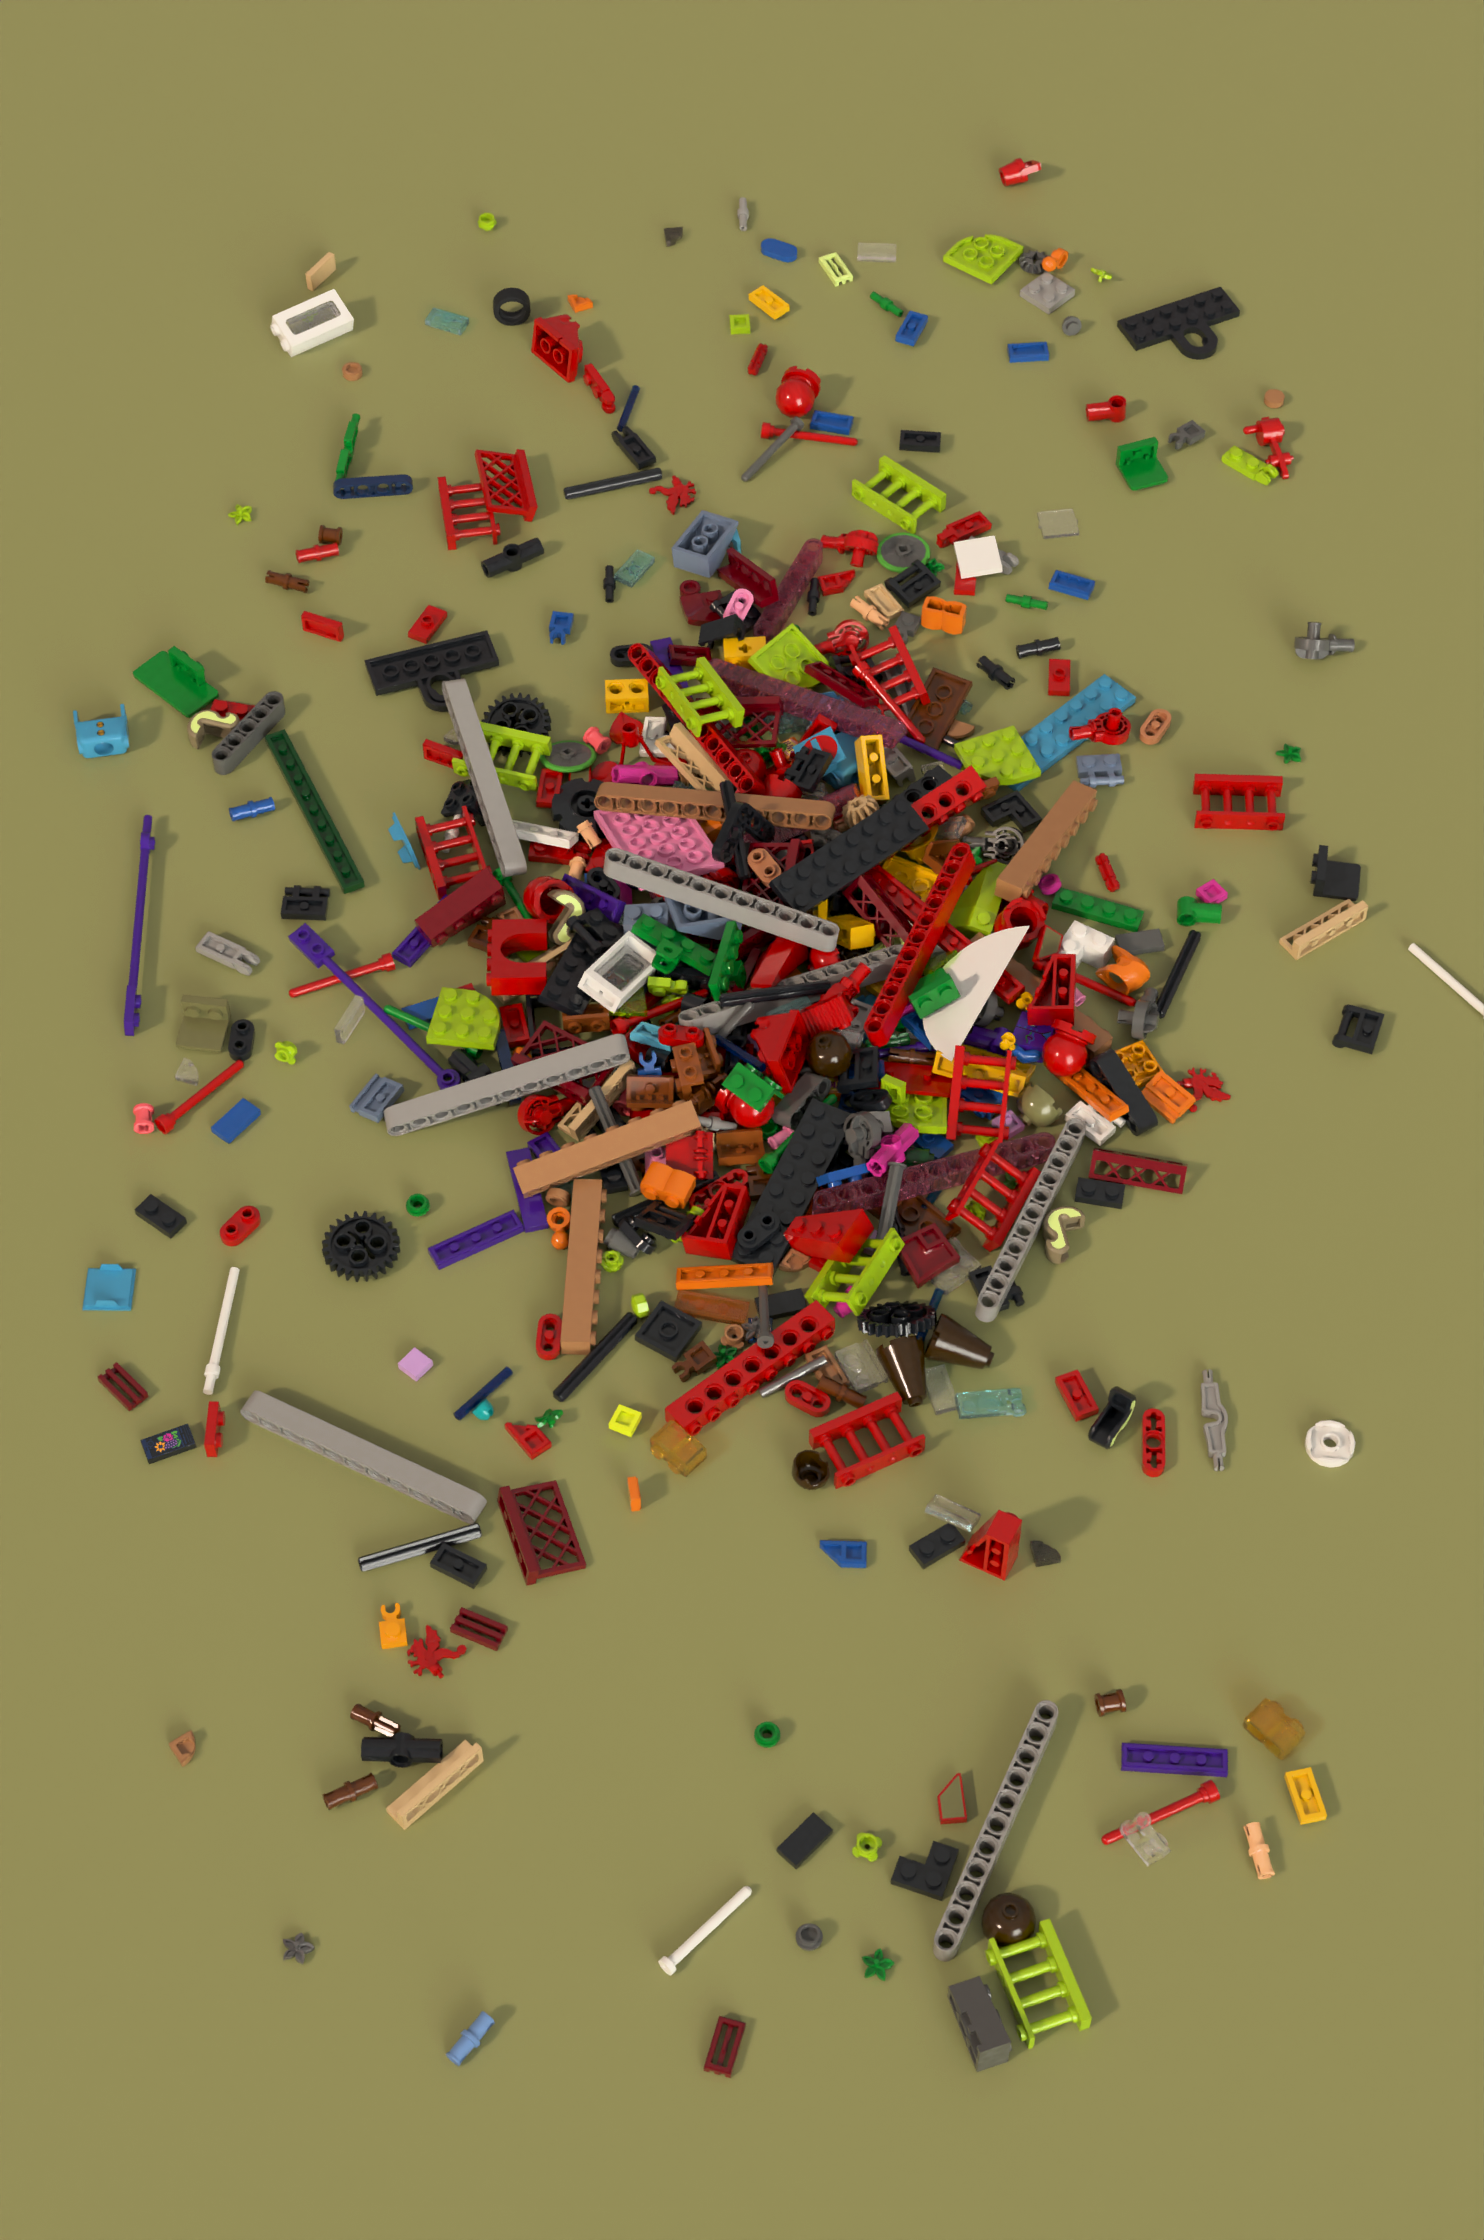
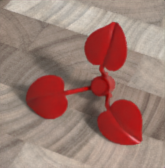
M623 712L619 713L609 732L612 742L622 745L618 765H624L626 746L634 748L640 742L650 759L655 762L654 765L674 766L667 757L655 758L642 736L644 725L640 721L629 717ZM678 758L681 762L689 764L686 760ZM613 761L599 763L592 771L590 782L592 779L612 782V767H615L617 763Z

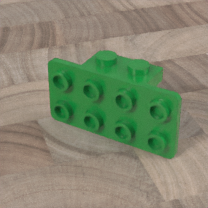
M175 646L170 648L168 653L160 651L133 671L134 678L187 718L192 717L219 697L218 690L206 682L203 665L198 661L195 662L185 651H181Z

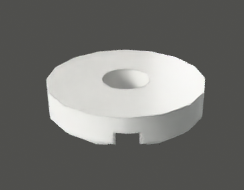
M1333 1420L1316 1423L1315 1426L1307 1431L1305 1439V1449L1309 1457L1317 1464L1329 1468L1339 1467L1347 1463L1353 1456L1356 1444L1353 1433L1349 1432L1342 1423ZM1328 1439L1333 1440L1337 1446L1328 1447L1324 1444V1441Z

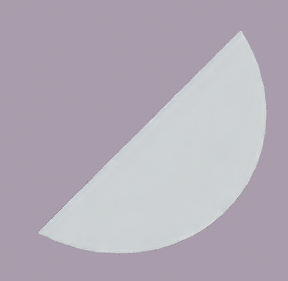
M1030 926L1009 928L987 935L962 949L943 967L946 974L949 973L961 997L922 1019L929 1042L936 1051L939 1050L944 1053L941 1055L952 1062L954 1059L955 1045H962Z

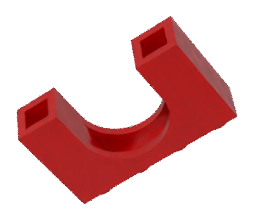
M547 918L492 920V929H488V942L492 943H487V955L491 957L487 958V972L491 973H486L487 986H491L492 996L540 995L547 984L546 962L521 963L511 961L506 957L519 951L547 950Z

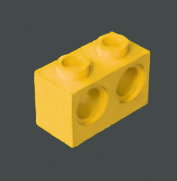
M646 679L605 680L606 714L649 712L648 681Z
M852 914L827 917L828 921L837 924L840 929L837 944L850 950L874 946L875 929L873 923Z

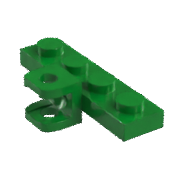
M644 913L633 925L631 933L657 947L656 955L652 960V967L664 974H669L681 960L708 976L711 975L717 954ZM660 962H665L667 966L661 965Z
M727 921L709 979L708 986L715 1001H719V996L729 990V981H735L738 989H743L746 983L747 974L742 960L735 961L738 959L740 943L743 942V933L738 929L736 921Z

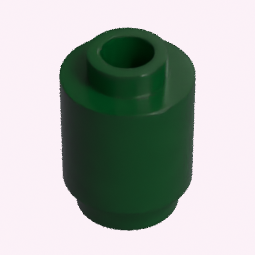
M909 1147L904 1152L905 1161L902 1164L907 1165L906 1170L928 1172L929 1167L933 1168L934 1154L930 1153L929 1148Z

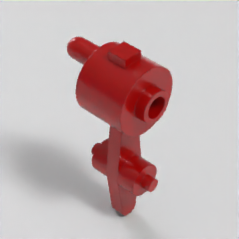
M1263 417L1256 422V425L1244 427V434L1256 433L1257 442L1260 446H1270L1273 455H1269L1265 463L1277 467L1281 478L1288 479L1289 473L1286 465H1290L1294 457L1289 452L1282 453L1278 443L1282 442L1283 435L1285 434L1284 425L1278 417Z

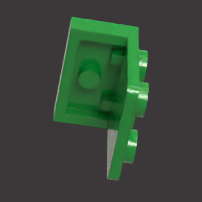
M1156 437L1124 444L1117 448L1116 466L1129 488L1133 491L1168 481V475L1157 458L1158 440Z
M938 968L920 978L913 993L908 997L914 1010L922 1019L961 997L949 973L946 974L943 968Z
M738 1062L722 1083L725 1088L759 1113L762 1112L774 1094L781 1099L785 1096L780 1092L782 1087L767 1076L762 1079L764 1074L749 1063L744 1066Z

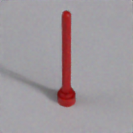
M763 422L761 438L769 439V437L780 436L786 429L775 428L771 423ZM797 430L790 437L850 446L858 444V440L852 437Z
M862 661L855 666L852 673L857 679L865 680L914 739L924 744L926 739L871 675V667L867 662Z
M389 952L381 955V958H378L376 962L345 971V973L353 979L378 970L390 972L396 970L392 955ZM333 975L290 989L289 996L292 998L341 983V981Z
M1050 958L1035 962L1032 968L1040 972L1041 970L1045 971ZM1076 973V983L1130 1007L1135 1006V998Z
M702 989L693 994L708 997L709 991ZM683 997L629 1018H621L619 1016L609 1021L610 1029L613 1035H624L631 1026L681 1008Z
M237 1060L170 1114H161L157 1117L154 1123L159 1131L167 1134L174 1129L176 1120L244 1067V1062Z
M1212 1780L1206 1781L1200 1785L1196 1793L1104 1834L1101 1841L1103 1844L1109 1845L1200 1802L1211 1804L1220 1799L1219 1791Z

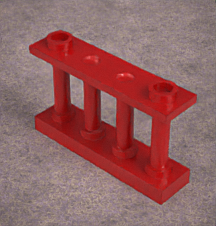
M446 476L438 477L448 550L457 549L456 541H459V538L491 534L493 545H497V536H501L499 523H495L493 512L463 515L452 514V511H455V509L485 506L484 497L456 501L449 499L453 494L482 491L481 483L451 486V484L447 485ZM488 486L493 491V486ZM489 520L490 522L488 527L463 530L454 528L458 523Z
M896 625L888 628L891 635L888 637V640L858 654L853 644L849 646L852 654L848 656L853 667L857 666L861 661L889 648H897L898 653L895 654L896 657L871 667V675L875 676L894 666L904 665L906 670L903 671V674L881 683V687L886 691L906 681L908 683L912 682L914 687L911 688V691L893 698V701L897 705H901L914 698L916 700L920 698L923 706L931 703ZM865 681L868 690L877 695ZM885 703L871 706L876 718L880 716L883 723H886L887 719L884 712L890 709Z
M1195 774L1193 795H1201L1202 811H1196L1194 828L1283 831L1285 813H1277L1276 797L1281 796L1283 776ZM1210 795H1223L1224 811H1210ZM1232 796H1245L1246 812L1232 811ZM1254 796L1267 797L1268 812L1254 811Z
M466 805L462 806L463 818L438 824H426L424 816L415 817L416 832L438 900H441L445 894L447 895L446 889H450V886L466 883L483 869L487 868L492 873L490 865L486 866L473 828L475 826L473 813H468ZM463 826L466 827L468 833L466 836L441 842L431 841L430 838L434 833ZM470 843L474 851L473 853L444 860L441 858L437 859L436 856L438 851ZM477 861L480 869L448 878L442 875V871L445 868Z
M955 1045L947 1140L957 1141V1136L969 1134L998 1137L999 1145H1003L1004 1140L1008 1141L1009 1127L1005 1126L1010 1074L1011 1070L1016 1069L1017 1056H1012L1013 1052L1011 1050H1007V1057L1002 1058L971 1055L970 1052H966L965 1046ZM977 1064L1005 1067L1004 1081L967 1078V1075H963L964 1066ZM971 1087L1002 1090V1105L965 1101V1099L961 1098L962 1089ZM965 1110L1001 1114L999 1128L963 1125V1122H958L959 1112L964 1113Z
M998 1139L989 1144L985 1143L978 1152L980 1155L978 1161L957 1198H954L947 1207L949 1212L945 1217L947 1221H950L957 1216H961L984 1233L987 1239L982 1247L989 1252L1000 1247L1041 1173L1035 1167L1027 1171H1020L997 1154L995 1151L1000 1143ZM990 1160L1016 1179L1017 1185L1015 1189L1011 1190L985 1171ZM979 1179L1006 1197L1007 1203L1005 1207L1000 1208L975 1189ZM969 1197L995 1215L997 1221L994 1226H989L964 1207Z
M898 1391L809 1430V1444L812 1449L824 1448L838 1471L834 1473V1486L836 1489L842 1486L848 1487L860 1478L905 1458L916 1457L925 1450L926 1437L924 1434L913 1438L899 1415L902 1408V1398ZM885 1418L891 1419L904 1442L891 1448L877 1422ZM862 1428H868L882 1452L869 1457L855 1432ZM842 1437L846 1438L860 1462L847 1467L832 1442Z

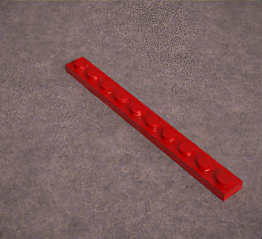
M880 865L865 873L864 875H871L905 918L914 925L924 902ZM947 922L937 945L953 958L973 942ZM1004 970L993 992L1009 1005L1025 992V986Z

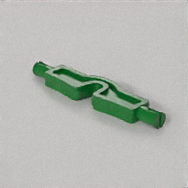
M354 413L351 421L348 423L344 437V448L340 451L336 468L337 475L335 481L347 477L359 431L358 424L361 418L359 414Z

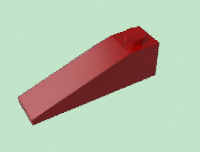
M778 936L758 957L750 982L751 987H775L808 958V946Z

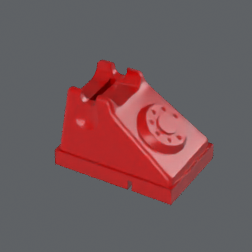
M568 314L534 319L531 352L566 382L575 381L578 364L582 362L583 343L578 336L580 325L576 321H569L571 317Z
M790 1010L789 1013L758 1017L755 1025H759V1027L752 1029L750 1034L751 1038L758 1045L759 1051L757 1055L762 1069L767 1076L773 1077L774 1082L782 1087L783 1093H792L806 1058L807 1044L810 1041V1036L799 1010Z

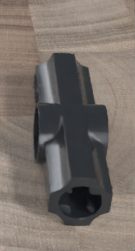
M538 537L520 545L508 544L503 548L502 553L482 561L481 567L487 578H491L506 570L515 572L522 568V563L544 554V548Z
M746 1024L737 1026L727 1036L725 1041L724 1073L727 1076L738 1062L745 1066L747 1061L748 1025Z
M456 1049L448 1058V1064L462 1076L464 1082L492 1074L486 1064L483 1062L478 1063L465 1049Z
M405 1732L396 1733L392 1738L364 1737L361 1743L362 1761L390 1762L393 1766L400 1768L409 1767L412 1762L441 1763L443 1758V1740L415 1738L413 1735Z

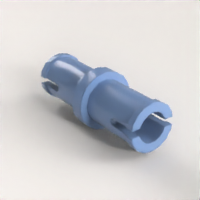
M481 2011L470 2027L460 2033V2039L446 2053L447 2058L455 2065L460 2066L471 2050L481 2044L480 2039L495 2024L494 2020L487 2013Z

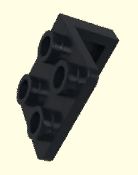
M471 779L455 782L451 787L441 814L444 817L462 814V806L466 805L468 812L473 813L476 821L481 826H486Z
M1319 845L1318 854L1313 853L1312 867H1315V871L1312 870L1310 884H1314L1313 896L1356 901L1359 896L1360 865L1327 860L1328 846Z

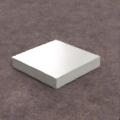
M995 535L954 542L961 579L1002 572Z

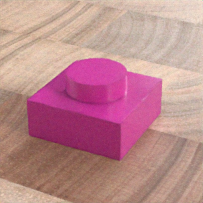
M1212 879L1197 888L1195 895L1203 903L1219 904L1227 899L1228 892Z

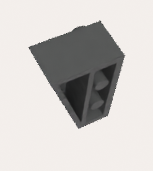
M980 1976L948 1986L947 1997L976 2071L979 2072L1008 2062L1009 2053L1012 2051L1011 2040L1002 2024L998 2010L995 2009L991 2001L992 1996L988 1985L983 1984Z

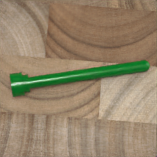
M498 867L493 872V876L505 887L523 918L534 919L527 911L521 896L513 885L512 876L503 877L500 867ZM547 941V950H548L549 947H550V945H549V943H548V941Z
M391 1005L384 1006V1011L387 1014L428 1032L429 1022ZM461 1047L476 1060L484 1050Z
M830 1094L823 1103L832 1106L837 1101V1096ZM794 1132L773 1153H766L758 1160V1164L764 1172L768 1174L774 1172Z

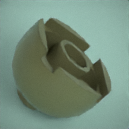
M1029 1082L1017 1097V1109L1021 1113L1018 1117L1027 1126L1030 1124L1036 1127L1049 1126L1063 1114L1060 1106L1056 1110L1052 1105L1055 1100L1037 1084L1032 1087V1082Z

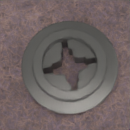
M1029 250L1028 253L1022 254L1019 265L1025 272L1031 274L1043 273L1045 270L1042 268V261L1047 255H1045V252H1038V250L1035 252Z

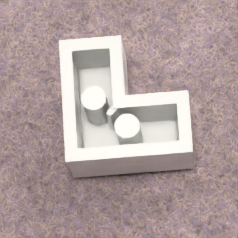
M1074 920L1063 936L1059 954H1076V969L1081 962H1085L1095 968H1101L1108 963L1113 955L1112 946L1114 945L1115 938Z

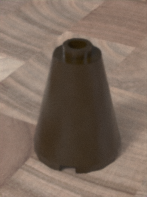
M941 1313L924 1353L925 1358L928 1360L983 1369L985 1365L989 1367L994 1357V1353L991 1352L992 1346L943 1313Z
M913 1335L904 1336L889 1341L890 1346L884 1348L883 1344L876 1349V1356L896 1392L898 1391L901 1396L902 1403L909 1405V1407L923 1404V1400L927 1397L924 1342L922 1337L917 1340L916 1336Z

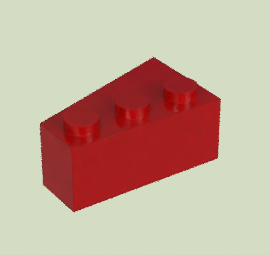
M1052 954L1043 973V979L1035 990V996L1027 1007L1028 1025L1051 1026L1055 1019H1059L1074 1026L1076 954Z
M724 1183L708 1202V1208L704 1213L696 1217L694 1220L695 1224L688 1233L685 1232L681 1236L686 1254L732 1260L734 1247L738 1240L737 1235L744 1226L751 1206V1199L747 1186Z
M863 1209L795 1217L784 1232V1236L789 1241L791 1248L807 1256L850 1263L872 1233L874 1227Z
M998 1510L971 1536L959 1561L1005 1581L1018 1557L1022 1520L1013 1513H1005Z

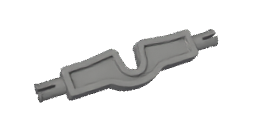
M1206 1369L1202 1371L1204 1383H1201L1200 1387L1201 1415L1207 1418H1214L1217 1421L1204 1424L1203 1433L1207 1444L1208 1457L1213 1458L1214 1470L1218 1471L1219 1468V1471H1223L1225 1469L1223 1457L1226 1456L1224 1434L1227 1430L1228 1415L1226 1409L1220 1403L1218 1383L1213 1382V1371L1209 1369L1207 1374Z

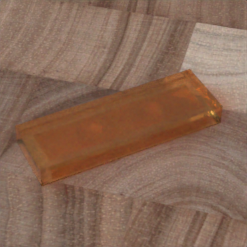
M678 1290L674 1307L694 1318L742 1326L741 1324L746 1323L750 1302Z

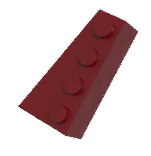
M485 868L415 919L416 928L433 948L437 945H442L452 936L482 919L483 916H487L504 906L506 900L503 886Z

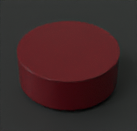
M686 580L680 584L681 596L701 593L700 584L695 580Z

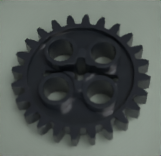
M511 693L510 699L503 695L502 702L495 699V707L489 705V712L483 713L485 719H482L481 722L512 729L514 727L516 730L548 737V731H551V718L548 709H545L543 702H538L537 697L531 701L530 694L523 698L522 693H519L518 697L514 698L513 693ZM499 746L497 752L501 750L502 755L505 756L511 751V748ZM524 750L519 751L520 757L523 756Z
M355 1211L353 1218L345 1214V1221L336 1219L337 1226L330 1225V1232L324 1233L325 1240H322V1253L325 1258V1264L330 1266L331 1272L336 1270L338 1277L345 1274L347 1281L352 1276H355L356 1282L359 1281L360 1277H364L365 1281L368 1282L370 1275L378 1279L377 1273L379 1271L386 1274L385 1267L393 1268V1261H398L397 1253H400V1238L397 1229L393 1228L391 1221L386 1223L385 1216L377 1219L375 1212L371 1217H368L367 1211H364L362 1216H359L357 1211Z
M899 1301L886 1302L883 1305L877 1304V1307L869 1306V1309H863V1312L857 1316L859 1331L868 1333L869 1336L876 1334V1337L884 1335L885 1338L890 1336L895 1338L908 1337L910 1334L918 1335V1332L925 1333L926 1329L931 1330L932 1326H936L937 1313L935 1308H932L931 1305L926 1306V1303H909V1301L904 1303Z

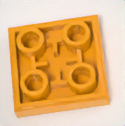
M1143 1040L1115 1051L1138 1088L1144 1087L1161 1070L1163 1071Z

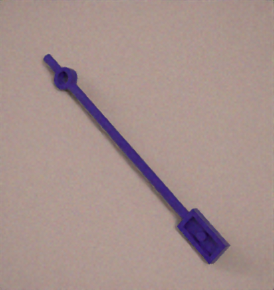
M145 815L143 818V829L140 839V862L131 961L124 1013L125 1036H134L135 1027H139L140 1014L136 1013L137 1008L141 1009V995H137L149 854L151 850H155V837H151V815Z
M306 923L288 936L290 942L317 968L324 964L437 1076V1084L440 1090L461 1084L458 1072L453 1069L444 1070L331 959L335 956L334 950ZM446 1078H452L450 1081H445Z

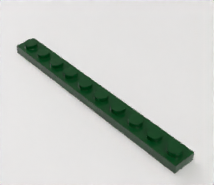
M286 730L266 735L265 742L343 893L347 894L365 887L361 874Z

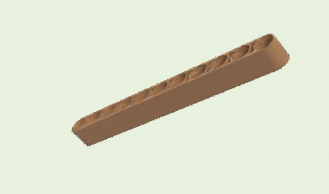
M603 782L600 784L594 799L595 806L602 811L723 822L726 819L721 792ZM734 793L736 801L750 804L773 826L827 830L832 825L836 811L835 806L828 801Z

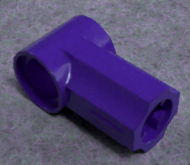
M973 1025L972 1034H967L964 1044L1006 1056L1007 1050L1000 1048V1042L1003 1041L1001 1036L1006 1032H1012L1004 1027H996L994 1030Z

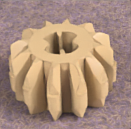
M871 795L854 797L853 800L847 801V804L842 807L843 819L848 827L851 828L879 810L880 807Z

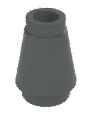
M613 1227L604 1240V1244L608 1246L607 1249L620 1252L622 1255L632 1259L640 1251L621 1229L617 1230Z

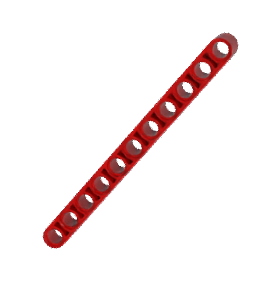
M640 643L633 644L628 650V658L687 728L686 723L656 686L659 667L663 666L670 676H672L671 672L654 652ZM676 683L679 689H683L680 683ZM691 696L686 697L689 702H694ZM702 709L696 710L700 716L706 715ZM713 722L702 724L700 737H695L692 731L689 730L741 793L752 795L765 794L766 788L764 783Z
M957 843L951 848L864 1023V1030L872 1046L882 1047L889 1042L907 1006L908 996L913 993L969 880L976 862L967 843Z

